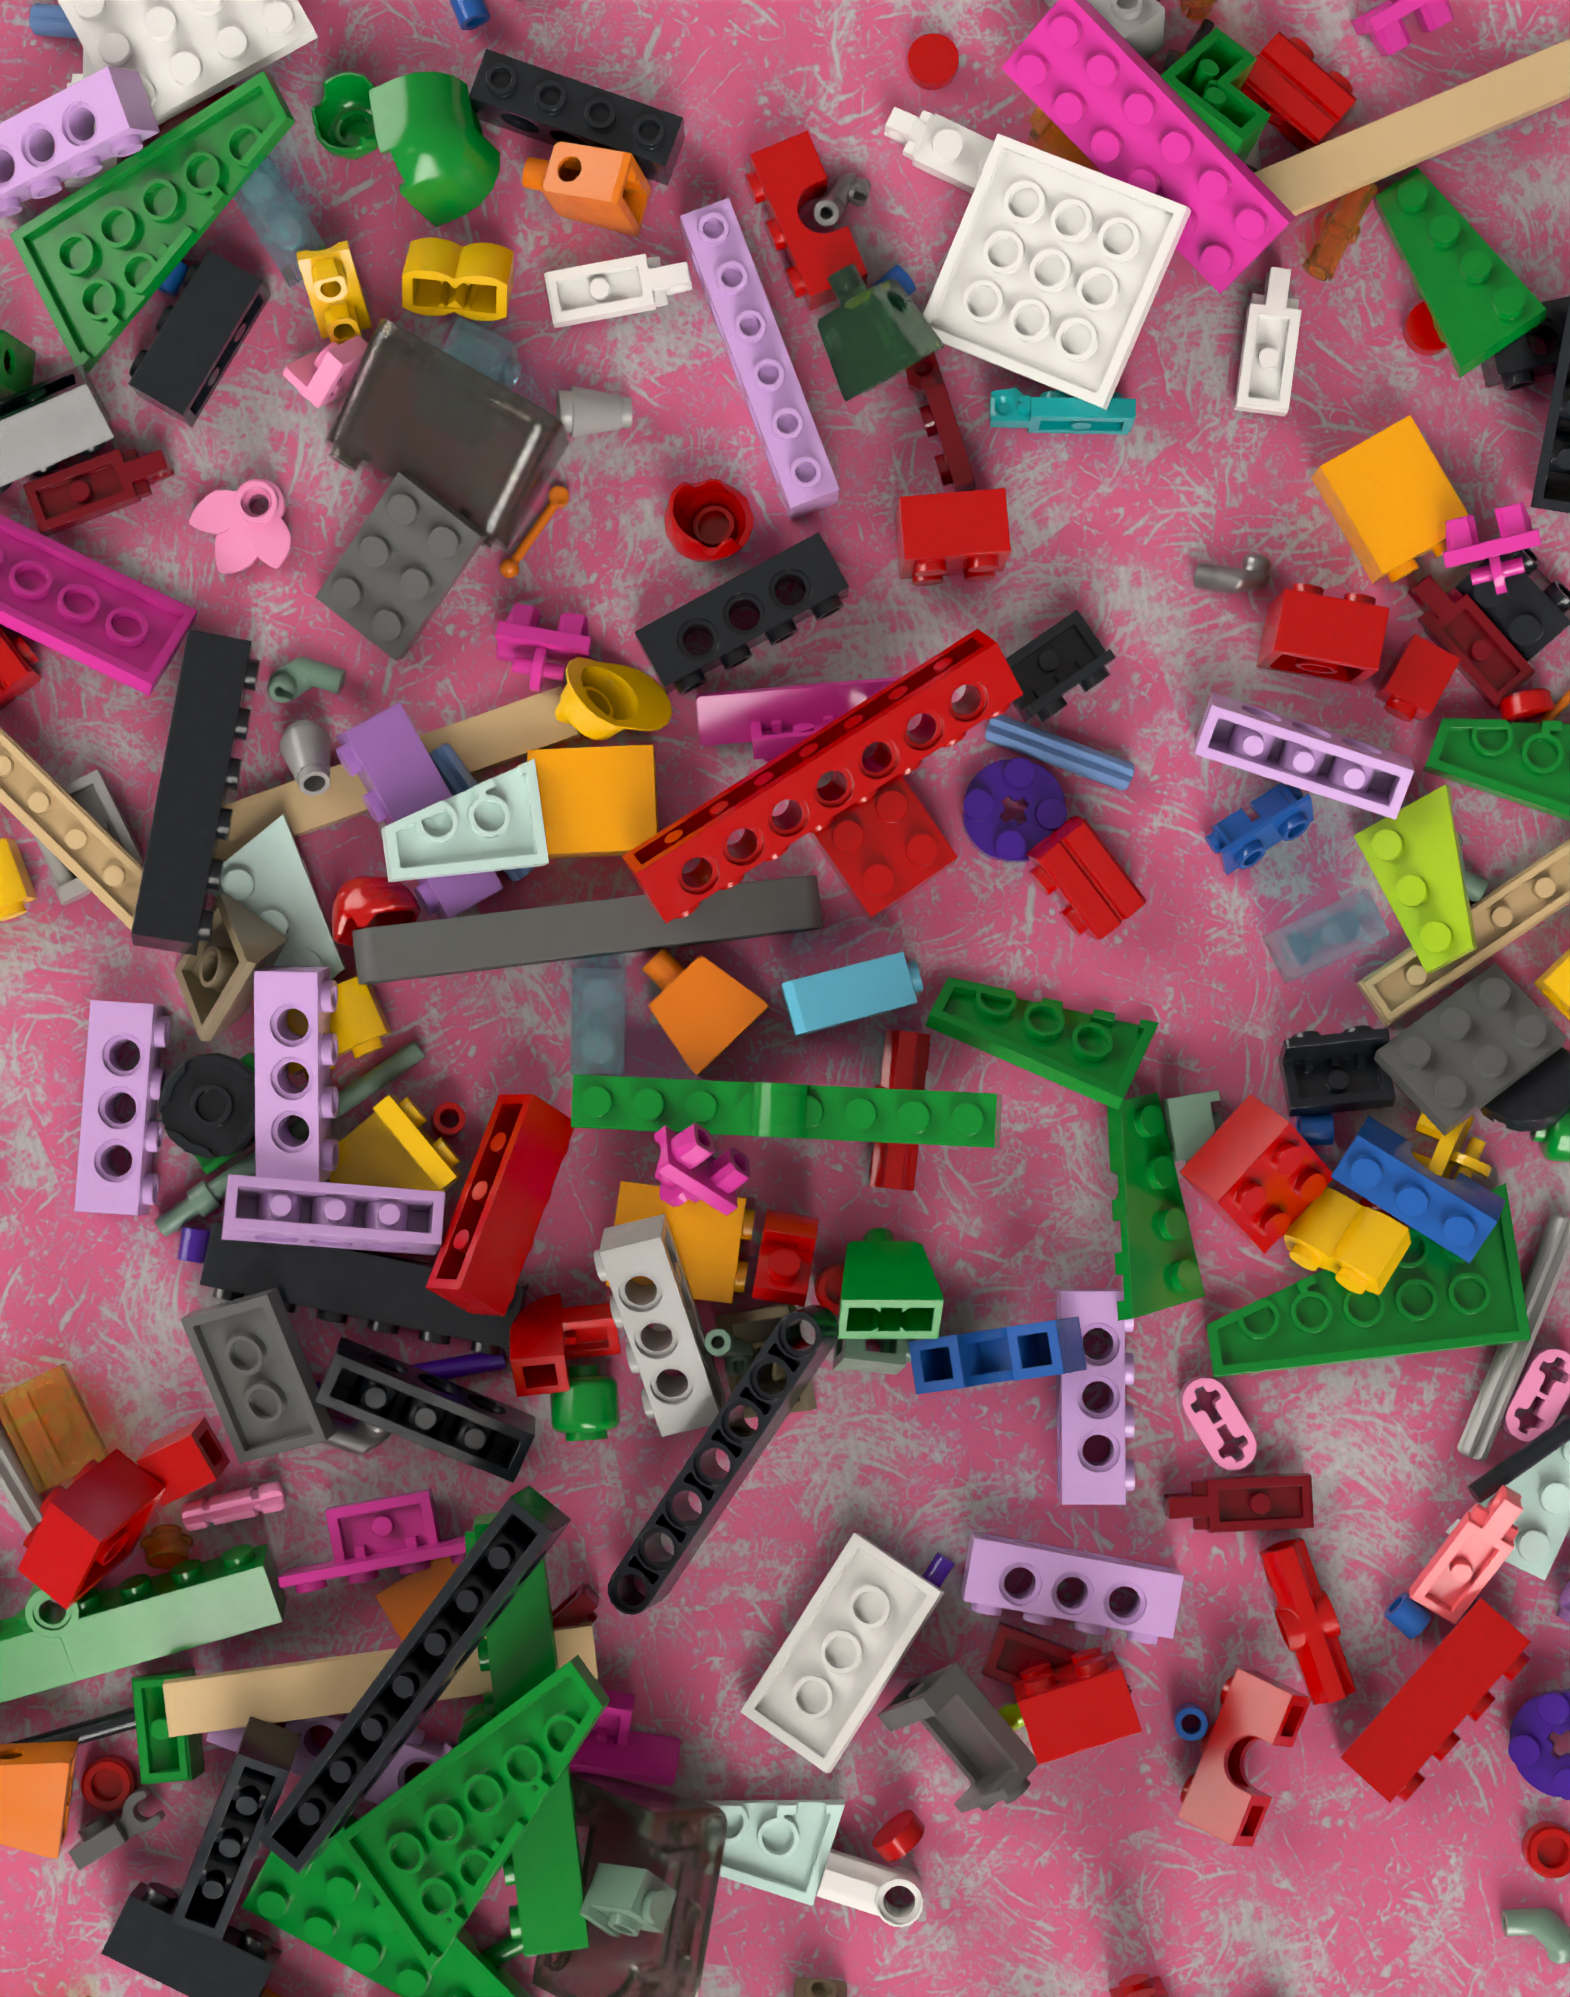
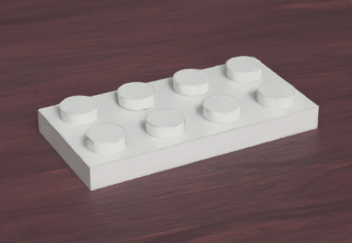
M854 1532L740 1712L826 1774L830 1773L945 1592L861 1534Z

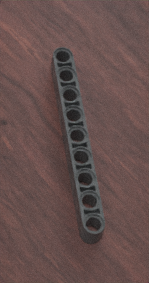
M810 875L739 883L732 888L718 890L701 901L699 907L692 914L684 918L673 919L667 924L654 910L646 896L639 895L364 928L352 931L358 984L366 985L806 932L824 927L817 876Z

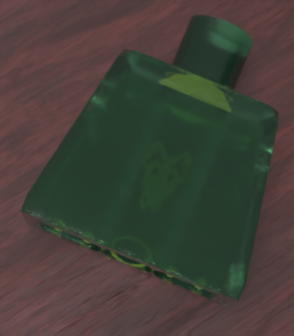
M854 263L827 278L841 306L820 318L817 327L845 402L870 391L944 348L940 338L898 281L890 279L867 289Z

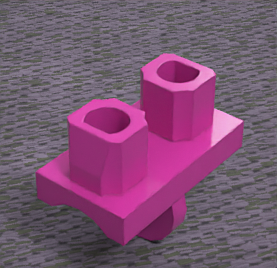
M1387 0L1355 18L1351 23L1357 35L1369 34L1372 43L1380 55L1388 56L1412 43L1402 20V17L1414 11L1423 33L1431 32L1453 20L1454 17L1449 0Z
M1523 502L1496 508L1495 513L1501 537L1482 542L1479 541L1474 514L1447 520L1446 544L1448 550L1443 551L1445 567H1454L1489 558L1490 565L1469 570L1472 584L1476 585L1493 580L1497 595L1507 593L1505 577L1525 573L1522 557L1501 562L1500 555L1542 545L1539 529L1532 528L1531 519Z
M515 603L506 622L498 621L495 633L497 639L496 659L513 662L512 672L530 675L529 688L531 691L541 692L545 678L564 681L565 670L570 660L577 657L591 659V637H588V618L585 615L569 612L561 614L558 630L539 628L541 620L540 610L534 606Z
M696 1122L679 1134L667 1126H664L654 1134L655 1142L661 1148L655 1172V1178L662 1182L659 1191L661 1200L672 1207H678L688 1199L694 1203L702 1200L726 1216L738 1208L736 1190L751 1177L749 1159L745 1154L733 1147L716 1159L712 1156L715 1153L714 1138L708 1130Z

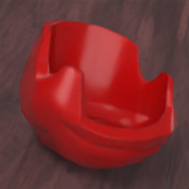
M708 479L697 483L685 481L676 486L671 492L665 510L664 527L667 538L680 555L697 562H713L731 556L746 544L754 527V516L747 498L729 484L718 479Z
M364 875L349 879L341 885L333 901V941L354 947L352 931L416 922L421 912L418 900L404 884L399 881L388 882V877Z

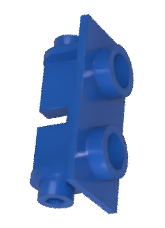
M1281 782L1250 802L1251 808L1259 817L1252 822L1243 809L1240 808L1211 826L1212 832L1205 836V840L1215 854L1221 853L1225 874L1228 875L1239 867L1246 869L1253 866L1262 859L1266 850L1282 840L1291 841L1304 833L1310 822L1314 820L1310 795L1307 794L1303 797L1299 788L1288 784L1285 786Z

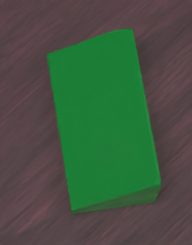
M193 1667L139 1675L131 1678L141 1784L192 1781L204 1772L201 1733L169 1737L162 1685L166 1679L196 1676L195 1668Z

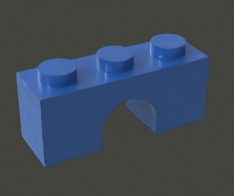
M1368 1116L1344 1152L1331 1177L1470 1263L1497 1224L1506 1200L1459 1172L1455 1179L1443 1178L1431 1172L1413 1156L1411 1149L1414 1143Z
M1079 1316L938 1337V1339H922L908 1342L916 1395L1087 1370Z

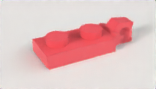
M1502 1485L1489 1500L1486 1508L1476 1503L1470 1512L1467 1511L1409 1588L1410 1598L1453 1624L1457 1623L1514 1549V1539L1519 1530L1513 1523L1523 1511L1520 1500L1522 1496L1507 1486Z

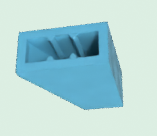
M904 952L781 984V990L795 1038L915 1005L918 1003L915 993L924 991L916 961L906 963Z

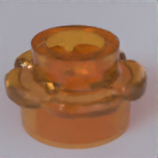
M174 1524L155 1526L151 1529L150 1534L144 1536L140 1541V1547L144 1548L146 1564L156 1569H172L175 1565L188 1560L189 1547L193 1546V1538L189 1534L183 1533L180 1526Z

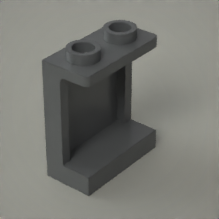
M957 1663L910 1681L877 1715L891 1732L919 1721L924 1725L970 1781V1787L954 1803L961 1813L979 1807L982 1811H986L1002 1800L1006 1804L1015 1801L1030 1786L1031 1782L1027 1777L1038 1766L1034 1754Z

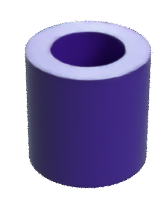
M182 1226L177 1259L204 1263L211 1230Z

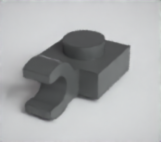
M149 1786L135 1790L127 1798L123 1806L122 1815L110 1821L108 1816L104 1814L78 1831L82 1839L69 1851V1854L79 1870L124 1844L134 1835L154 1829L165 1817L163 1810L151 1817H145L137 1809L138 1802L151 1793Z

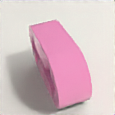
M1544 1347L1532 1352L1528 1357L1501 1423L1504 1430L1511 1437L1531 1442L1555 1423L1570 1395V1355L1567 1352L1552 1347ZM1556 1358L1559 1359L1557 1369L1563 1373L1562 1378L1559 1381L1550 1379L1543 1391L1540 1392L1539 1389L1546 1376L1539 1370L1540 1365L1543 1361L1553 1363ZM1538 1397L1539 1399L1532 1410V1414L1538 1418L1535 1427L1525 1425L1520 1431L1518 1428L1521 1421L1514 1416L1518 1408L1527 1410L1534 1398Z
M1197 1376L1189 1379L1179 1393V1404L1209 1457L1217 1465L1227 1470L1245 1468L1254 1459L1257 1443L1228 1391L1219 1381L1208 1376ZM1199 1387L1207 1392L1215 1390L1217 1393V1397L1211 1403L1219 1417L1212 1421L1201 1408L1193 1410L1191 1404L1197 1400L1194 1391ZM1222 1425L1235 1438L1240 1436L1244 1438V1442L1238 1446L1241 1453L1238 1458L1234 1459L1228 1453L1220 1456L1218 1452L1224 1445V1441L1217 1431V1428Z

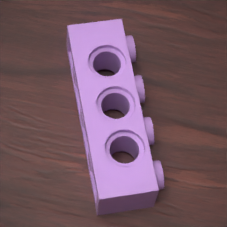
M107 66L0 123V219L19 213L22 210L21 203L31 198H45L62 190L61 183L72 177L83 178L99 172L102 169L101 162L111 157H124L140 151L143 148L142 141L160 132L138 71ZM96 121V129L94 132V122Z
M1215 693L1211 694L1195 739L1194 754L1395 820L1414 773L1413 763L1409 756Z
M265 966L254 971L256 1177L324 1182L331 1177V1171H336L339 1146L337 1139H331V1118H336L339 1096L337 1087L330 1086V1065H336L338 1038L335 1033H330V1012H335L337 1009L338 987L335 980H330V967ZM291 1009L300 1010L307 1017L309 1027L306 1035L295 1034L289 1028L287 1016ZM291 1062L299 1063L306 1068L309 1075V1082L306 1088H299L289 1080L287 1071ZM291 1115L299 1116L307 1122L309 1127V1137L307 1140H299L290 1133L288 1120Z
M90 1000L74 1207L76 1212L139 1216L149 1214V1205H155L157 1202L159 1177L158 1174L152 1173L153 1152L159 1153L161 1150L163 1124L161 1121H156L157 1100H159L165 1079L167 1078L166 1069L160 1068L161 1047H168L171 1035V1020L169 1016H164V1006ZM133 1041L140 1050V1060L136 1067L127 1071L119 1064L118 1052L123 1044ZM125 1093L132 1096L136 1103V1113L127 1123L119 1121L114 1113L115 1101ZM118 1146L127 1148L132 1156V1166L122 1176L115 1173L110 1166L111 1153Z
M228 1174L221 1239L435 1256L442 1245L445 1192Z
M1119 1288L1056 1289V1320L1079 1316L1082 1340L1084 1335L1094 1328L1104 1329L1109 1338L1108 1348L1102 1355L1090 1357L1085 1354L1087 1370L1056 1375L1057 1499L1062 1505H1126V1491H1134V1460L1126 1459L1125 1438H1133L1135 1431L1133 1406H1125V1385H1133L1134 1357L1133 1353H1125V1332H1133L1134 1319L1118 1321L1117 1302L1124 1301V1291ZM1092 1382H1104L1109 1389V1398L1106 1404L1099 1409L1086 1408L1082 1400L1085 1387ZM1093 1435H1104L1109 1441V1452L1106 1457L1098 1462L1085 1460L1082 1451L1085 1441Z
M971 1531L960 1594L963 1601L971 1602L970 1610L977 1613L1001 1616L1003 1608L1023 1612L1022 1619L1031 1623L1054 1625V1619L1059 1618L1075 1621L1074 1629L1082 1632L1105 1635L1106 1628L1109 1627L1127 1631L1126 1638L1145 1644H1158L1159 1637L1169 1639L1174 1637L1184 1575L1177 1568ZM1022 1567L1031 1571L1032 1582L1025 1591L1013 1593L1004 1587L1005 1577L1012 1569ZM1068 1577H1077L1084 1583L1082 1595L1073 1602H1063L1057 1598L1056 1594L1059 1583ZM1123 1586L1133 1588L1135 1591V1601L1131 1608L1123 1612L1110 1609L1109 1597L1115 1589Z

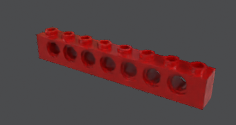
M977 628L621 857L651 906L666 924L673 919L684 918L692 914L699 907L701 901L718 890H726L737 885L744 878L746 872L760 863L772 861L782 856L788 850L789 845L807 833L818 832L827 827L833 821L834 816L852 804H860L872 798L883 784L896 776L906 775L916 770L921 765L922 759L939 748L949 747L958 743L965 737L967 730L981 721L1003 714L1008 710L1011 702L1024 694L998 643ZM966 685L963 696L958 701L951 703L954 692L959 687ZM922 713L921 721L917 727L907 731L909 721L915 715ZM878 742L874 754L862 760L864 750L870 744ZM829 771H833V777L830 782L821 788H817L821 776ZM789 799L786 810L778 816H772L775 806L781 801ZM745 828L744 834L738 842L727 845L728 838L734 831ZM700 857V862L693 871L682 873L684 865L689 860Z

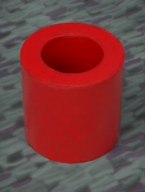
M453 1102L439 1105L431 1118V1129L434 1134L443 1139H452L458 1136L466 1122L464 1110ZM443 1114L453 1115L457 1125L453 1128L444 1127L440 1122V1116Z

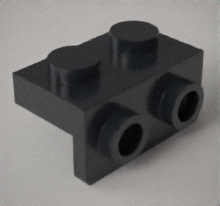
M1530 548L1500 555L1501 562L1522 557L1525 573L1505 577L1507 593L1497 595L1493 580L1473 585L1470 574L1455 587L1463 596L1468 594L1527 662L1570 625V590L1558 580L1552 583L1538 569L1541 562ZM1486 558L1476 568L1490 565L1489 558Z
M1075 610L1006 658L1024 694L1014 700L1012 704L1025 722L1036 714L1044 722L1068 705L1063 696L1080 685L1084 692H1087L1111 675L1106 666L1116 656L1111 649L1106 651L1078 610Z
M1360 1025L1350 1027L1342 1033L1321 1035L1317 1031H1304L1285 1039L1278 1062L1288 1116L1297 1117L1393 1107L1396 1096L1392 1079L1374 1060L1376 1051L1390 1041L1388 1029H1373L1370 1026Z

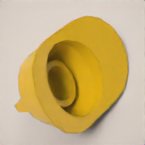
M577 657L569 661L565 670L567 684L561 694L560 703L555 709V717L558 721L572 725L584 736L599 741L606 740L624 729L658 731L668 725L672 716L671 702L664 689L650 676L638 669L625 665L598 662L588 658Z

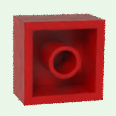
M1005 488L899 497L895 514V528L900 579H912V585L929 586L942 583L943 576L964 574V581L977 582L994 579L996 571H1003L1011 552Z
M1295 583L1292 585V589L1284 588L1267 606L1256 667L1359 686L1379 670L1390 608L1375 605L1376 598L1369 595L1346 593L1344 594V599L1323 595L1324 589L1322 587Z
M896 776L880 786L877 793L869 800L860 804H852L835 815L833 821L824 829L811 833V838L868 921H871L947 869L958 859L952 847L902 776Z
M1251 1094L1179 1171L1228 1226L1264 1254L1278 1239L1285 1235L1293 1222L1323 1193L1324 1189L1333 1180L1331 1177L1332 1171L1293 1125Z
M117 1448L100 1462L95 1459L90 1460L77 1474L72 1485L67 1489L63 1486H58L42 1503L39 1511L44 1516L23 1542V1546L27 1548V1551L18 1567V1571L67 1610L132 1554L166 1487Z
M1101 1647L1089 1648L1071 1656V1664L1055 1669L1051 1668L1050 1663L1036 1665L1020 1672L1021 1680L1012 1682L1017 1703L1038 1765L1142 1732L1122 1668L1113 1650L1103 1653Z

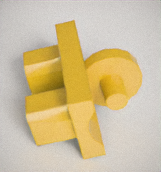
M348 240L338 242L325 250L296 252L297 261L321 338H330L331 343L336 342L340 344L357 335L361 337V330L372 328L370 314Z
M1421 1112L1416 1125V1132L1439 1141L1432 1159L1411 1151L1421 1165L1436 1175L1449 1179L1454 1165L1458 1169L1453 1179L1457 1177L1459 1172L1470 1179L1473 1173L1488 1178L1492 1170L1491 1166L1479 1161L1486 1142L1471 1137L1465 1153H1460L1475 1119L1473 1116H1470L1444 1136L1427 1116Z

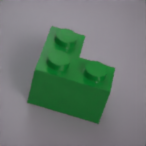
M1216 27L1166 70L1161 77L1244 162L1252 151L1271 114L1240 91L1257 58Z

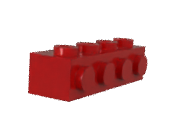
M499 1094L425 1287L426 1289L470 1314L505 1316L508 1306L515 1295L516 1285L527 1255L532 1249L534 1236L545 1206L551 1198L552 1187L562 1160L568 1152L569 1141L575 1128L571 1127V1118L534 1094Z
M1480 1598L1340 1758L1389 1803L1396 1796L1406 1802L1426 1779L1419 1772V1769L1432 1755L1441 1762L1461 1739L1454 1732V1729L1467 1715L1476 1722L1496 1699L1489 1692V1689L1503 1675L1511 1682L1531 1658L1524 1652V1649L1531 1641Z

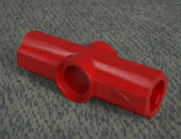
M885 1030L880 1083L876 1084L875 1088L927 1090L925 1089V1080L929 1063L930 1034ZM873 1142L868 1177L870 1178L869 1186L914 1191L919 1144Z
M1299 1537L1269 1545L1264 1550L1259 1551L1268 1584L1272 1589L1277 1604L1274 1607L1275 1617L1288 1650L1294 1653L1308 1696L1312 1698L1311 1703L1313 1705L1330 1704L1342 1700L1355 1692L1356 1688L1337 1637L1341 1635L1337 1616L1325 1590L1321 1591L1305 1542Z

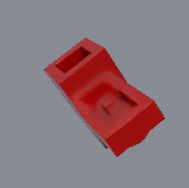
M767 1209L752 1298L805 1307L817 1239L818 1217Z
M561 1293L548 1295L526 1306L517 1315L510 1329V1362L517 1397L570 1390L569 1360L621 1354L619 1329L614 1323L610 1303L563 1308Z

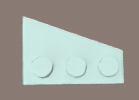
M535 758L381 829L388 882L545 866L549 863Z
M282 814L224 862L219 891H210L216 898L220 893L231 896L289 939L273 966L330 967V980H332L346 968L337 943L333 941L331 927L309 878L310 874L293 838L287 816Z
M1559 1413L1553 1425L1565 1418L1566 1415ZM1570 1441L1506 1485L1522 1496L1520 1500L1523 1511L1513 1523L1518 1527L1519 1532L1514 1539V1549L1505 1559V1562L1542 1580L1546 1579L1570 1528ZM1492 1495L1491 1497H1489L1488 1499H1486V1500H1485L1484 1502H1482L1480 1505H1482L1483 1507L1486 1508V1507H1487V1504H1488V1502H1489V1500H1490L1494 1495ZM1457 1519V1520L1447 1529V1531H1446L1447 1534H1449V1535L1451 1534V1532L1454 1530V1528H1455V1527L1457 1526V1524L1460 1522V1519Z
M845 1799L678 1801L661 1857L813 1906L845 1807Z

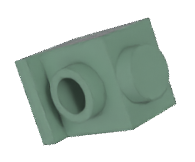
M1219 1090L1160 1100L1173 1161L1185 1160L1186 1164L1223 1124L1220 1112H1212L1210 1103L1221 1100Z
M837 1339L834 1345L833 1371L843 1372L847 1369L897 1375L906 1366V1362L911 1363L908 1342L915 1341V1339H874L879 1343L880 1352L867 1351L865 1348L866 1339Z
M598 1863L579 1914L612 1937L619 1938L620 1933L638 1936L640 1930L663 1933L678 1892L647 1869Z

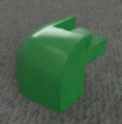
M414 72L397 77L368 90L375 135L380 153L385 155L391 152L396 167L405 181L399 187V192L435 227L462 217L478 207L494 187L500 172V152L483 136L479 118L474 110L471 109L467 83L454 75L441 72Z

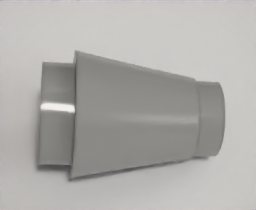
M573 385L570 386V390H558L556 398L557 432L570 433V437L574 438L620 430L621 428H631L632 399L631 397H621V395Z
M309 720L297 721L289 725L280 740L279 751L299 785L301 792L310 796L320 795L330 786V735L319 724Z

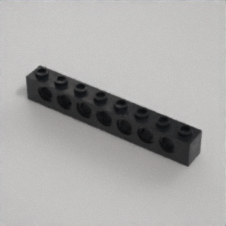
M530 1485L509 1497L257 1837L258 1840L298 1874L324 1853L571 1522L568 1516Z

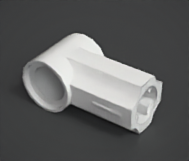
M831 1849L817 1896L880 1916L885 1923L891 1926L905 1927L915 1922L922 1912L924 1888L916 1872L907 1867L897 1866L890 1868ZM904 1886L914 1894V1899L908 1906L895 1907L887 1901L885 1897L886 1892L891 1887Z

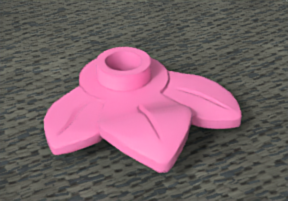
M266 479L249 480L243 483L237 491L216 490L210 493L197 505L189 520V524L195 529L217 535L215 539V560L218 571L224 575L244 571L253 565L258 557L268 566L278 569L287 558L291 549V533L282 519L286 509L284 495L274 483ZM258 498H266L269 502L267 511L260 515L252 513V503Z

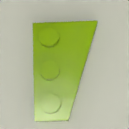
M1447 784L1400 809L1396 820L1386 817L1353 835L1426 973L1430 974L1477 949L1468 890L1464 884L1459 854L1461 852L1459 836L1455 830L1451 806L1453 804L1451 788Z

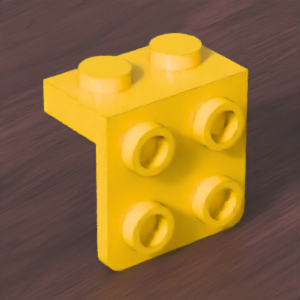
M388 1095L373 1107L375 1113L338 1142V1166L336 1171H331L329 1181L331 1183L444 1192L463 1175L455 1167L461 1160L442 1137L434 1141L422 1127L427 1119L408 1096L401 1101L397 1095Z

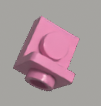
M357 335L340 345L336 342L329 344L320 354L313 351L287 364L282 374L297 388L303 397L308 399L317 408H320L350 391L371 355L373 348Z

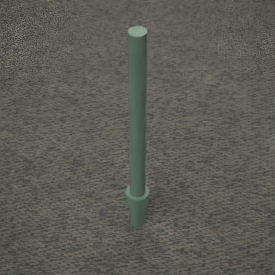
M412 1041L338 1093V1113L336 1118H331V1123L426 1058L416 1041ZM303 1118L288 1127L290 1133L299 1140L308 1139L309 1127ZM255 1151L209 1183L202 1180L186 1192L188 1196L186 1199L154 1220L161 1233L168 1237L199 1214L206 1217L222 1206L220 1200L226 1194L228 1174L256 1176Z

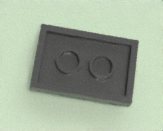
M406 470L400 471L315 597L390 657L398 661L405 657L488 534Z
M1494 963L1378 1049L1374 1060L1445 1136L1562 1048L1567 1037L1512 979Z
M277 1287L192 1311L180 1319L239 1463L324 1442L336 1433L326 1406L315 1402L318 1387Z

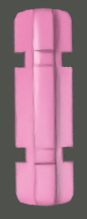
M275 1481L258 1486V1490L249 1487L215 1495L209 1498L207 1502L204 1498L189 1501L181 1506L184 1526L186 1530L194 1531L207 1528L211 1522L216 1526L255 1517L259 1514V1511H263L264 1514L281 1511L286 1507L285 1490L281 1482Z

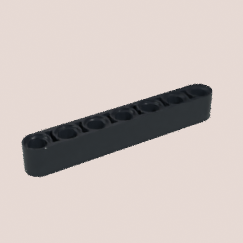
M810 1305L786 1314L778 1322L612 1574L608 1583V1595L611 1603L617 1610L624 1614L635 1615L662 1601L670 1593L835 1345L839 1336V1324L836 1316L830 1309L822 1305ZM802 1319L808 1321L815 1330L813 1345L807 1343L801 1336L800 1324ZM773 1363L780 1365L786 1373L787 1383L785 1388L778 1385L773 1379ZM745 1406L752 1408L757 1415L758 1427L756 1430L751 1428L744 1419ZM717 1448L724 1451L729 1458L730 1469L728 1472L723 1470L717 1463ZM689 1491L695 1493L700 1498L702 1504L701 1514L694 1511L688 1501ZM662 1533L672 1540L674 1545L673 1555L663 1548L661 1543ZM634 1575L640 1577L645 1583L646 1596L636 1589Z

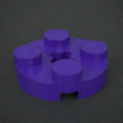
M1022 757L999 760L983 768L968 785L962 803L963 828L972 845L986 857L1007 863L1031 861L1026 855L1028 851L1045 837L1050 836L1055 829L1061 827L1067 817L1065 796L1056 778L1041 765L1032 763ZM1009 797L1014 802L1020 799L1025 802L1027 807L1023 811V815L1026 818L1024 823L1019 825L1014 819L1005 823L1001 819L1000 815L1005 810L1002 803L1004 799Z
M1570 1689L1545 1691L1531 1697L1515 1715L1510 1728L1508 1753L1511 1760L1516 1764L1519 1773L1530 1785L1547 1795L1570 1800V1753L1566 1752L1562 1756L1557 1754L1553 1750L1555 1743L1550 1739L1553 1731L1559 1735L1565 1733L1566 1730L1570 1731Z

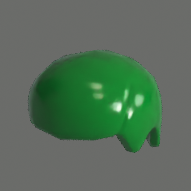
M345 71L328 77L323 82L324 95L318 105L311 108L316 138L332 156L358 160L379 147L375 135L368 91L376 86L364 74Z

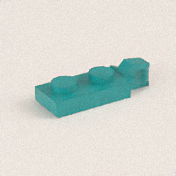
M1017 388L991 391L989 404L990 427L1027 428V433L1128 435L1136 418V399L1123 398V395L1118 392H1114L1107 410L1081 399L1071 397L1058 390L1043 392L1040 394V397L1024 396Z

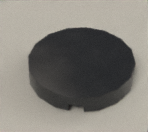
M1563 1047L1482 1107L1480 1109L1482 1114L1492 1122L1495 1119L1506 1124L1507 1129L1518 1132L1541 1131L1555 1125L1570 1109L1569 1051Z
M222 1053L197 1055L178 1064L165 1079L159 1097V1110L169 1138L185 1152L203 1158L230 1156L246 1148L255 1138V1071L242 1060Z

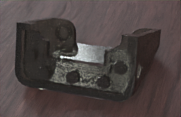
M381 319L371 336L325 439L327 446L332 449L329 457L351 471L356 472L359 465L366 468L372 466L394 479L398 472L406 470L488 534L481 546L491 549L493 543H496L506 550L569 445L564 425L551 413L406 329L385 319Z
M586 1772L571 1773L577 1825L589 1827L582 1868L585 1897L598 1863L647 1869L676 1890L677 1895L663 1933L640 1930L638 1936L620 1933L618 1938L608 1935L588 1921L589 1948L537 1955L532 1984L556 1997H698L727 1834V1818L725 1813L719 1807L708 1802L604 1775Z

